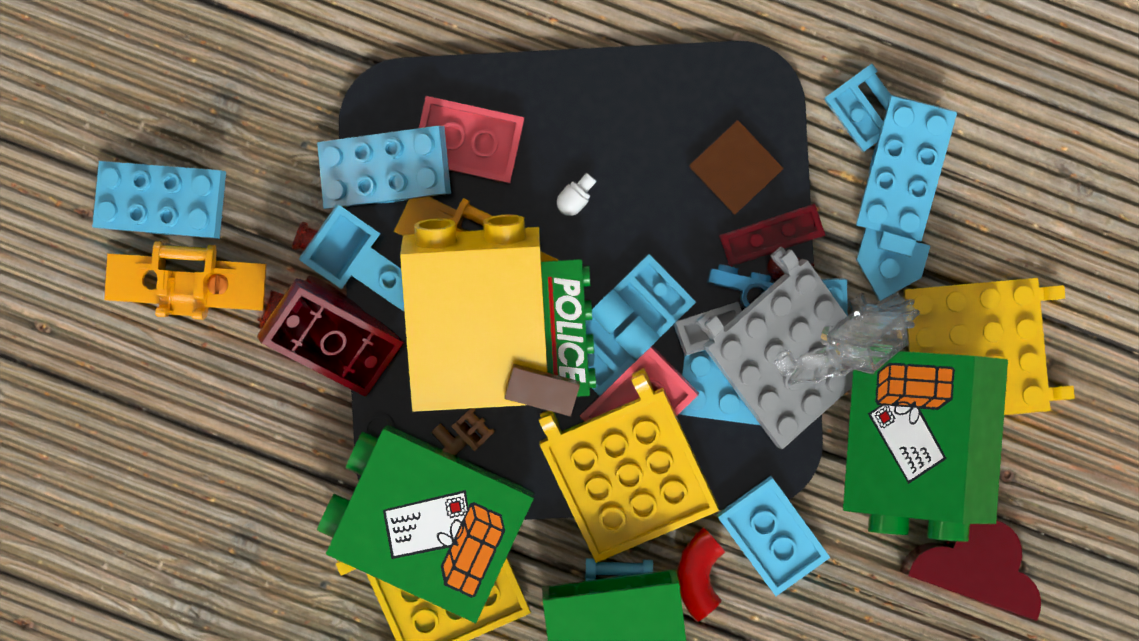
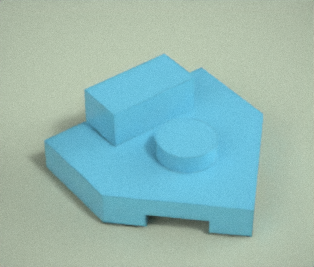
M865 228L856 261L879 301L922 278L930 245L885 231L881 232Z

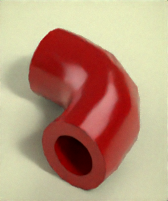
M704 527L695 534L682 551L677 569L681 599L696 622L708 616L722 602V599L716 594L711 585L710 573L714 563L725 551Z

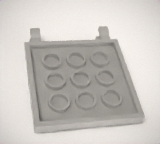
M779 247L770 256L784 272L781 278L725 327H723L717 316L713 315L711 317L706 312L696 322L710 339L703 345V348L776 447L783 449L852 388L855 348L870 349V347L809 261L804 259L798 261L792 250L788 249L785 251L783 247Z

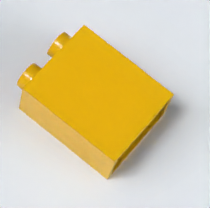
M496 215L483 220L484 230L456 232V224L453 220L441 218L427 219L414 224L415 234L403 235L400 259L412 412L525 405L504 399L513 364L547 372L539 227L525 228V220L522 216Z

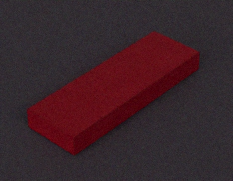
M814 203L719 235L728 264L733 267L774 253L779 247L786 249L825 236L826 234Z

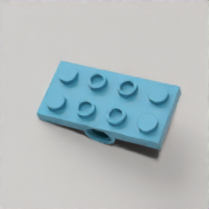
M895 95L890 96L879 140L872 155L869 177L856 221L857 226L922 241L957 111Z
M432 126L317 142L324 209H334L336 204H339L341 207H350L374 203L402 202L413 198L451 194L445 126Z
M99 161L92 227L161 235L220 239L226 171Z
M650 254L592 309V320H586V333L593 334L594 354H588V367L595 368L596 388L592 389L599 396L696 303Z

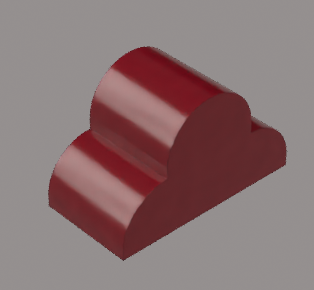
M308 276L306 280L298 278L294 280L257 335L261 344L365 397L404 343L393 331L363 312L354 301L341 291L313 276Z
M996 520V524H970L969 541L946 540L945 544H922L914 548L906 556L900 572L909 577L1035 621L1038 620L1041 611V596L1036 584L1027 575L1018 571L1022 561L1021 542L1011 527Z

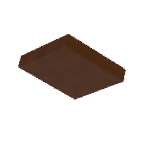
M738 120L689 165V168L734 215L784 169Z

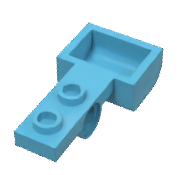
M336 204L299 260L340 289L344 287L352 275L404 311L401 268L371 248L380 233L339 204Z

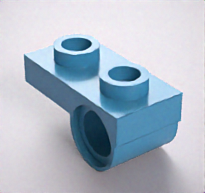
M719 264L718 270H710L707 280L709 284L741 291L740 302L744 309L750 305L747 300V293L750 289L759 288L765 292L774 284L770 283L771 276L752 272L751 277L737 275L738 268Z

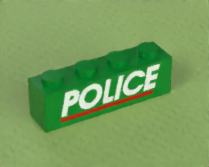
M582 259L541 262L547 373L580 381L577 397L590 396V388H596L595 368L588 367V354H594L593 334L586 333V320H592L591 300L584 299V287L590 286L589 266H583Z

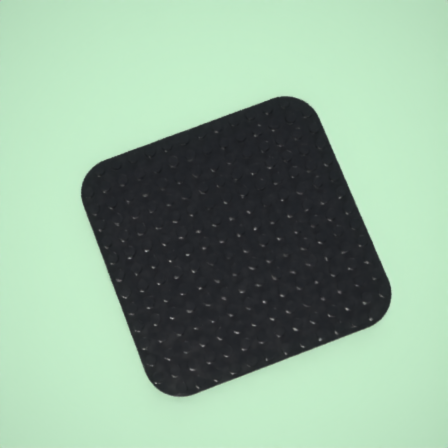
M721 41L394 58L380 62L364 71L348 89L340 108L339 139L417 129L420 125L426 96L524 117L510 184L449 171L451 194L430 197L456 210L462 199L465 198L470 201L469 205L492 216L518 215L524 218L525 228L539 227L540 250L559 261L582 259V265L589 266L590 286L584 287V299L591 300L592 309L650 254L696 301L677 321L735 302H739L740 308L743 311L744 308L740 302L741 291L707 283L711 269L718 270L719 264L729 266L719 235L811 205L806 103L803 87L794 69L781 55L766 46L754 42ZM738 120L784 169L734 215L689 168V165ZM588 173L596 180V183L588 191L590 194L589 201L576 215L567 216L562 214L557 208L558 195L572 181L578 183ZM408 200L343 207L380 233L371 248L401 268L400 252L403 236L394 232ZM464 218L462 222V228L469 231L484 230L482 225L467 218ZM813 240L785 249V251L788 249L792 250L798 261L801 259L808 260L814 269ZM771 254L733 266L738 268L737 275L751 277V273L755 272L771 276L770 283H775L784 275V272L770 256ZM351 275L346 282L347 297L354 301L363 312L384 324L404 342L366 397L351 390L354 447L361 435V426L364 419L372 413L380 412L388 415L393 420L396 429L442 450L444 446L431 432L441 423L455 438L458 433L451 426L471 408L412 412L405 312ZM752 288L748 291L747 300L749 304L763 293L761 289ZM673 324L653 346L682 375L684 352ZM590 388V396L576 397L571 416L554 412L561 431L584 422L580 415L599 397L592 388ZM529 405L474 408L476 410L474 414L479 419L483 417L485 426L489 430L493 428L495 432L475 451L467 444L455 456L535 492L534 499L524 520L574 518L539 445L540 441L547 438L538 419L541 418L540 413L547 410ZM677 415L719 506V510L725 509L769 476L773 477L786 497L791 499L806 487L820 463L823 449L822 415L783 449L776 447L761 425ZM465 420L469 427L472 428L473 426L467 420ZM475 431V433H476L480 438H482V436H481L477 431Z

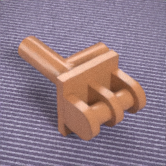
M471 408L451 426L458 433L455 438L441 423L431 433L444 446L443 451L455 456L467 444L475 451L495 430L493 428L489 430L484 424V418L479 419L474 414L476 410ZM465 420H467L473 427L470 428L469 425L465 422ZM475 431H477V432L482 436V438H480V437L475 433Z

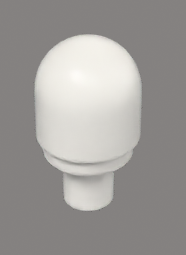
M586 173L578 183L572 181L571 184H568L557 197L558 210L567 216L578 214L589 201L590 194L588 191L596 183V180Z

